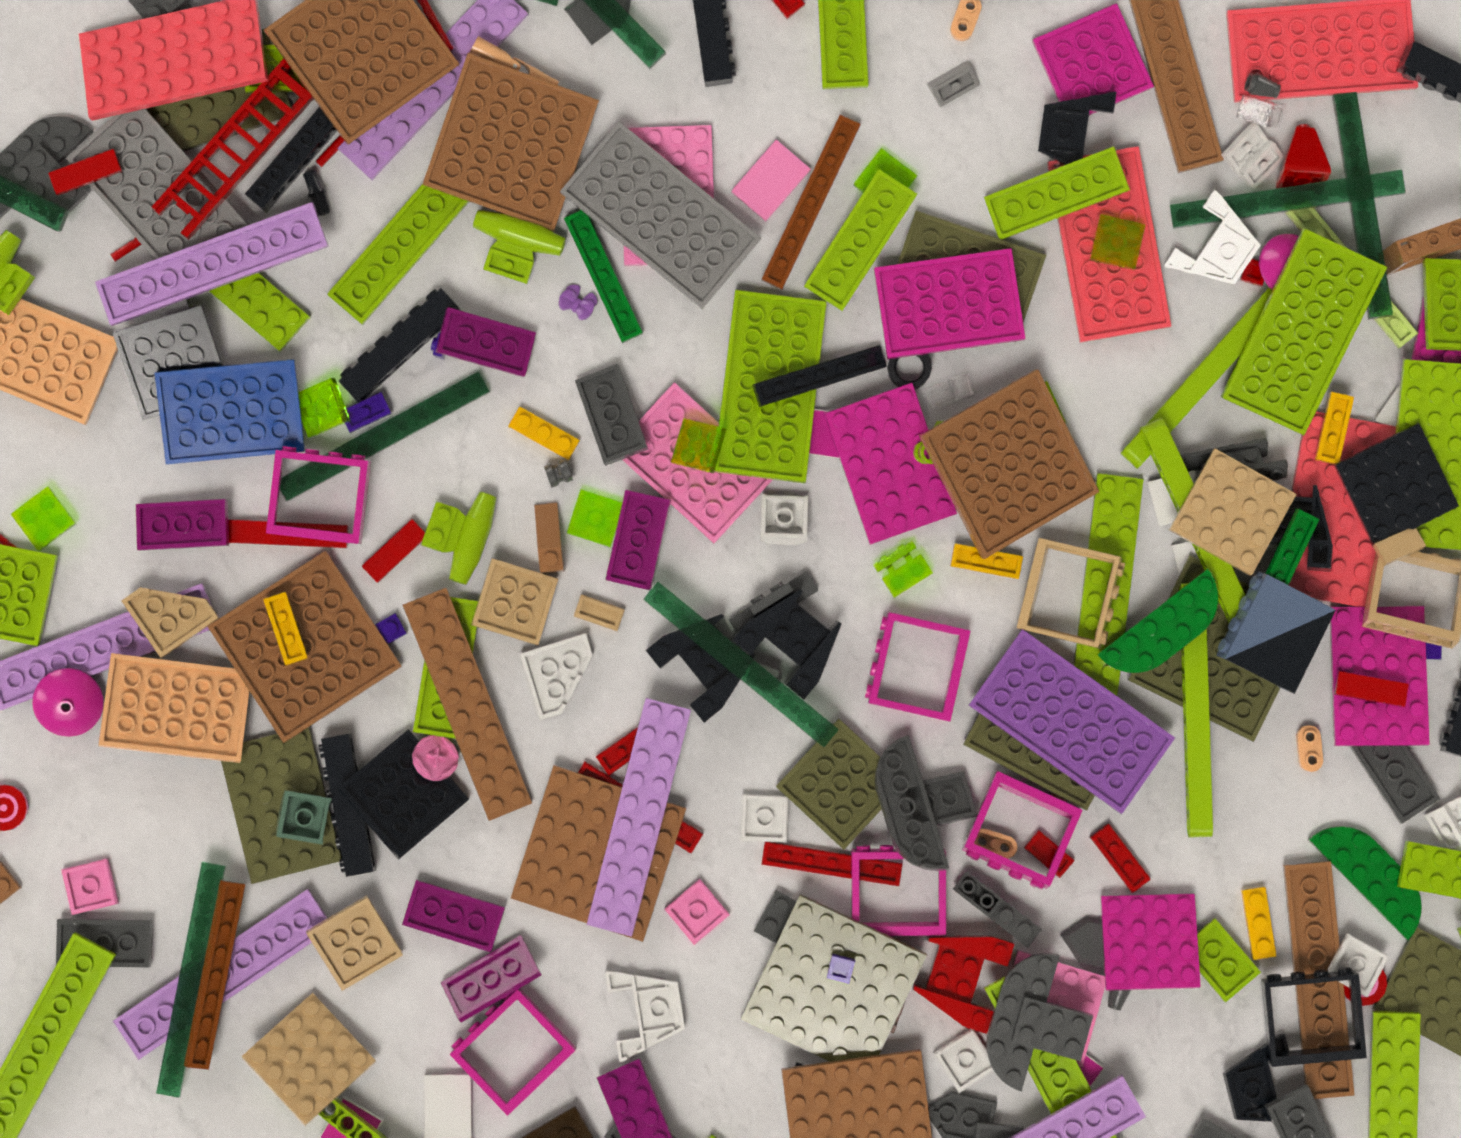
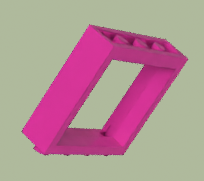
M283 446L282 451L276 450L266 533L362 544L371 461H366L365 456L352 454L351 459L342 458L343 453L329 452L328 456L319 455V450L306 449L305 453H297L294 447ZM284 458L360 467L353 534L276 525Z
M889 612L887 617L883 616L880 630L884 631L882 640L877 639L875 652L879 653L877 662H872L870 675L874 677L872 685L867 684L865 698H869V704L951 722L971 631ZM894 621L958 635L942 712L877 698Z
M997 771L992 778L977 813L978 815L962 847V851L966 852L965 855L973 860L978 861L980 858L988 862L987 866L992 869L1000 870L1001 868L1008 871V875L1014 879L1021 880L1023 878L1030 881V885L1034 888L1047 889L1052 884L1083 810ZM998 787L1070 819L1046 876L974 844Z
M870 845L856 846V849H851V918L859 921V859H904L894 848V845H880V848L870 849ZM946 870L938 871V922L861 923L889 936L946 935Z
M520 988L504 997V1002L499 1007L494 1004L485 1013L488 1018L482 1023L477 1021L468 1029L471 1034L465 1040L460 1037L451 1046L453 1051L449 1054L507 1116L577 1049ZM518 1000L563 1049L506 1102L461 1053L507 1008Z

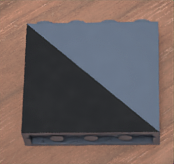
M1257 571L1256 575L1249 582L1246 596L1239 602V610L1236 616L1232 618L1228 625L1229 630L1225 638L1218 645L1216 656L1226 659L1277 685V687L1295 694L1336 610L1267 574Z

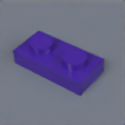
M380 392L340 411V414L349 433H353L391 415L392 412L383 393Z

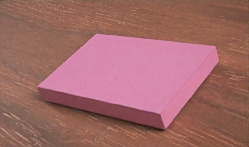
M775 140L733 188L731 193L766 222L811 169L779 141Z

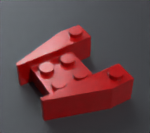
M991 935L927 936V941L938 944L925 988L913 984L912 989L962 1026L987 1034L994 1011L990 1008L971 1003L985 959L1008 967L1015 944Z

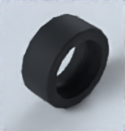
M928 354L916 355L923 363V372L914 381L903 380L897 374L896 364L900 358L889 359L887 369L892 383L897 387L912 383L914 389L923 386L930 377L932 370L931 359Z

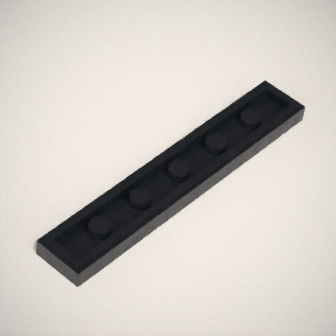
M878 345L755 383L752 387L758 405L762 407L883 369L887 365L881 347Z

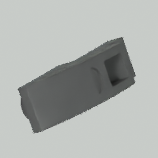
M968 871L965 872L953 888L954 891L1027 948L1042 931L1039 926Z

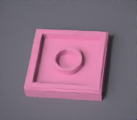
M108 858L61 870L72 915L119 904Z
M701 879L664 909L694 945L730 915Z

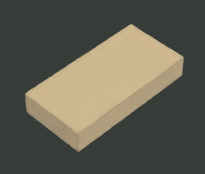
M1416 528L1406 529L1373 545L1384 566L1426 547Z
M581 594L574 617L618 632L625 609Z

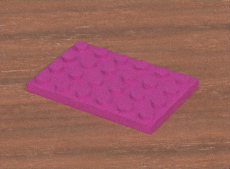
M1012 248L874 268L887 360L1023 341L1026 339Z
M912 383L824 413L870 545L957 514L955 506L934 464H921L914 458V447L921 441L919 435L928 431V427ZM925 449L924 455L927 459H929L930 457Z
M1424 606L1377 607V613L1425 624ZM1331 607L1336 610L1330 621L1334 746L1430 745L1426 642L1362 627L1365 607ZM1341 671L1408 683L1406 706L1398 707L1334 695L1337 674Z

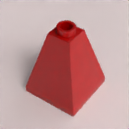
M1300 124L1296 126L1276 183V190L1321 193L1331 174V167L1315 128H1311L1308 124Z

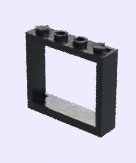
M1351 967L1338 968V972H1328L1326 969L1315 970L1314 974L1306 975L1305 972L1290 973L1291 976L1281 977V974L1267 975V978L1261 979L1268 1059L1272 1067L1367 1058L1359 974L1352 970ZM1349 980L1355 1045L1276 1052L1270 987Z

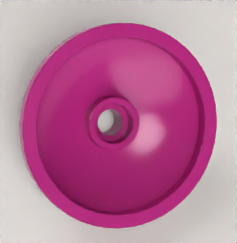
M1277 235L1270 239L1261 250L1259 257L1260 272L1264 281L1272 290L1299 237L1298 235Z
M62 668L50 672L40 680L34 691L32 704L37 720L45 729L59 736L72 737L86 733L96 725L103 712L104 698L100 686L89 674L74 668ZM68 703L70 705V709L65 710L62 707V704Z

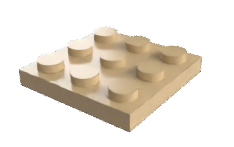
M491 558L471 625L539 645L558 579Z
M367 895L306 930L307 936L342 991L403 956V952Z

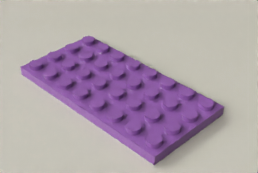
M1023 629L968 705L1120 814L1125 811L1175 739L1174 736Z

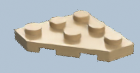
M140 587L121 600L160 658L165 657L219 619V616L208 600L198 597Z

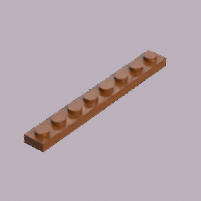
M839 115L761 281L783 290L860 128V123Z
M220 880L184 1066L188 1068L209 1070L245 889V884Z

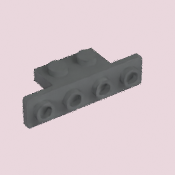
M1264 438L1239 444H1230L1216 449L1227 453L1258 446L1261 457H1266L1268 455V441ZM1213 449L1182 454L1181 458L1187 471L1200 470L1201 472Z
M1258 446L1224 453L1271 480L1287 477V460L1264 463Z
M804 572L785 585L781 581L771 587L772 593L766 597L762 594L750 601L752 603L750 607L730 618L729 621L737 632L746 620L799 588L803 591L795 601L798 604L816 593L818 587L809 573Z

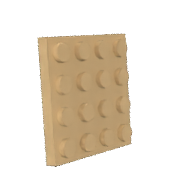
M1214 448L1170 526L1169 531L1245 574L1252 576L1296 494Z
M313 993L242 1055V1059L304 1126L309 1124L376 1062L368 1051Z

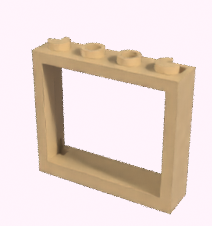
M1039 538L1017 628L1101 649V644L1105 645L1108 637V631H1105L1106 624L1111 622L1114 609L1111 608L1112 600H1116L1120 586L1116 585L1118 576H1123L1125 568L1122 558ZM1049 549L1113 564L1094 640L1030 625Z
M1419 551L1398 560L1459 575L1451 630L1376 612L1384 565L1376 553L1369 580L1362 627L1453 649L1459 643L1461 635V560H1450L1442 558L1441 555L1436 553L1426 554Z

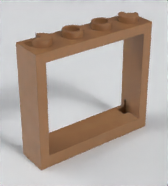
M1461 218L1395 241L1379 253L1377 257L1380 264L1387 267L1384 276L1422 264L1425 258L1436 259L1461 250Z

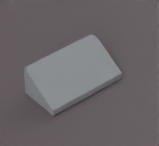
M963 62L927 83L939 107L946 105L980 85L972 66L967 62Z

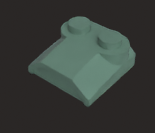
M284 790L277 820L276 837L323 845L325 824L332 798Z

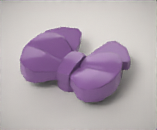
M567 286L566 290L559 297V308L561 310L571 309L580 320L588 319L593 313L594 306L597 305L596 296L593 293H589L581 300L578 298L580 286Z

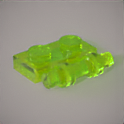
M912 540L905 545L902 543L897 547L896 551L888 556L883 555L879 558L880 561L873 565L877 573L883 569L888 571L889 574L883 577L882 581L893 598L933 574L921 554L915 558H912L910 552L916 549ZM903 557L906 563L895 570L892 563Z

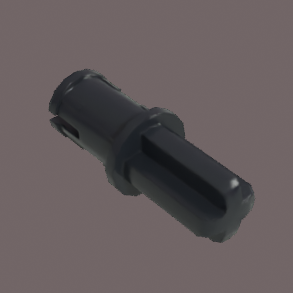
M317 170L305 172L303 177L309 191L307 195L312 199L318 216L329 214L330 209L324 195L326 191L321 186Z

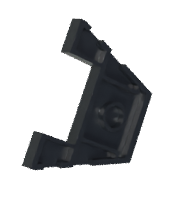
M1108 92L1106 94L1044 105L1038 152L1064 165L1082 159L1089 111L1113 114L1117 92Z
M1278 1034L1275 1037L1276 1052L1289 1051L1285 1034ZM1267 1043L1223 1072L1233 1116L1236 1120L1272 1122L1264 1106L1277 1099L1268 1065Z

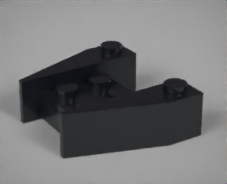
M1313 485L1312 498L1295 496L1270 544H1280L1295 510L1300 509L1319 519L1307 545L1309 546L1307 570L1331 572L1333 545L1318 487Z
M798 588L746 620L731 640L751 655L764 638L768 639L798 665L784 684L804 700L821 678L842 623L836 620L827 629L795 602L803 593Z
M723 614L664 635L645 650L660 669L679 655L705 686L707 691L690 704L704 723L724 707L756 656L753 653L743 661L715 625L724 618Z

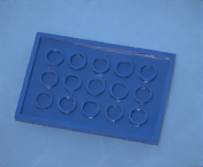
M295 359L154 373L166 465L273 455L276 450L282 451L283 446L294 447L296 452H305Z

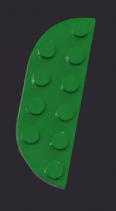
M1210 569L1200 574L1097 655L1109 666L1128 673L1146 672L1165 663L1200 636L1214 620L1217 613L1219 591Z
M1330 827L1312 835L1308 841L1328 861H1331V864L1406 940H1409L1416 931L1420 921L1422 910L1421 897L1417 890L1397 887L1401 867L1373 838L1354 828Z

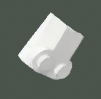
M762 494L760 540L768 544L799 545L807 542L808 496Z

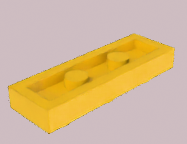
M1330 392L1315 460L1329 464L1340 462L1354 397Z
M520 406L508 426L568 461L580 442L579 439Z
M955 543L950 567L1019 579L1023 556L996 552L986 559H981L976 547Z
M286 592L263 599L285 666L308 659Z
M1257 887L1241 890L1252 960L1276 957L1266 888Z

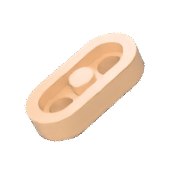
M961 0L959 2L950 27V32L954 39L966 41L972 36L982 8L980 0ZM971 3L974 5V9L969 10L966 8V5ZM963 24L967 29L960 31L958 26Z
M1306 725L1301 727L1296 733L1298 762L1303 770L1314 772L1323 765L1321 734L1316 727ZM1309 732L1313 735L1311 741L1306 740V734ZM1310 756L1315 757V763L1312 765L1308 762Z
M980 829L974 844L1007 859L1012 858L1017 852V843L1012 837L987 829ZM984 838L986 845H980L978 839ZM1002 844L1008 846V852H1003L1000 847Z

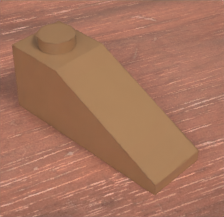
M558 503L534 505L540 573L565 572Z

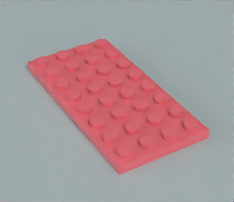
M223 0L79 34L88 117L92 121L268 81L257 0Z
M1360 0L1239 9L1226 12L1234 103L1418 88L1417 81L1407 80L1402 77L1401 73L1396 71L1406 47L1414 42L1411 0ZM1258 72L1281 85L1278 97L1250 95L1248 91L1244 90L1248 75Z
M1139 146L1116 150L1130 191L1057 219L1080 343L1171 327ZM1056 160L1047 163L1049 171L1065 166Z
M1316 412L1305 435H1301L1291 491L1296 494V497L1312 498L1313 485L1318 487L1333 545L1331 572L1307 570L1309 546H1307L1289 586L1316 600L1353 607H1365L1376 551L1334 464L1315 460L1325 413ZM1350 418L1340 461L1396 434V427Z

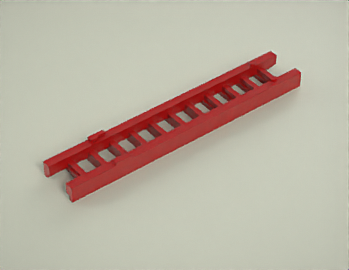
M284 58L268 75V81L262 82L153 204L152 209L159 216L175 201L177 207L187 215L190 214L194 217L180 232L186 239L189 240L314 100L308 90L287 74L291 67ZM280 81L300 97L291 108L271 92ZM265 98L285 114L275 126L256 110ZM250 115L270 131L260 143L240 127ZM235 132L255 148L245 160L225 144ZM220 149L239 165L230 177H227L210 162ZM204 166L224 182L214 195L194 179ZM188 184H191L209 200L199 212L179 197Z

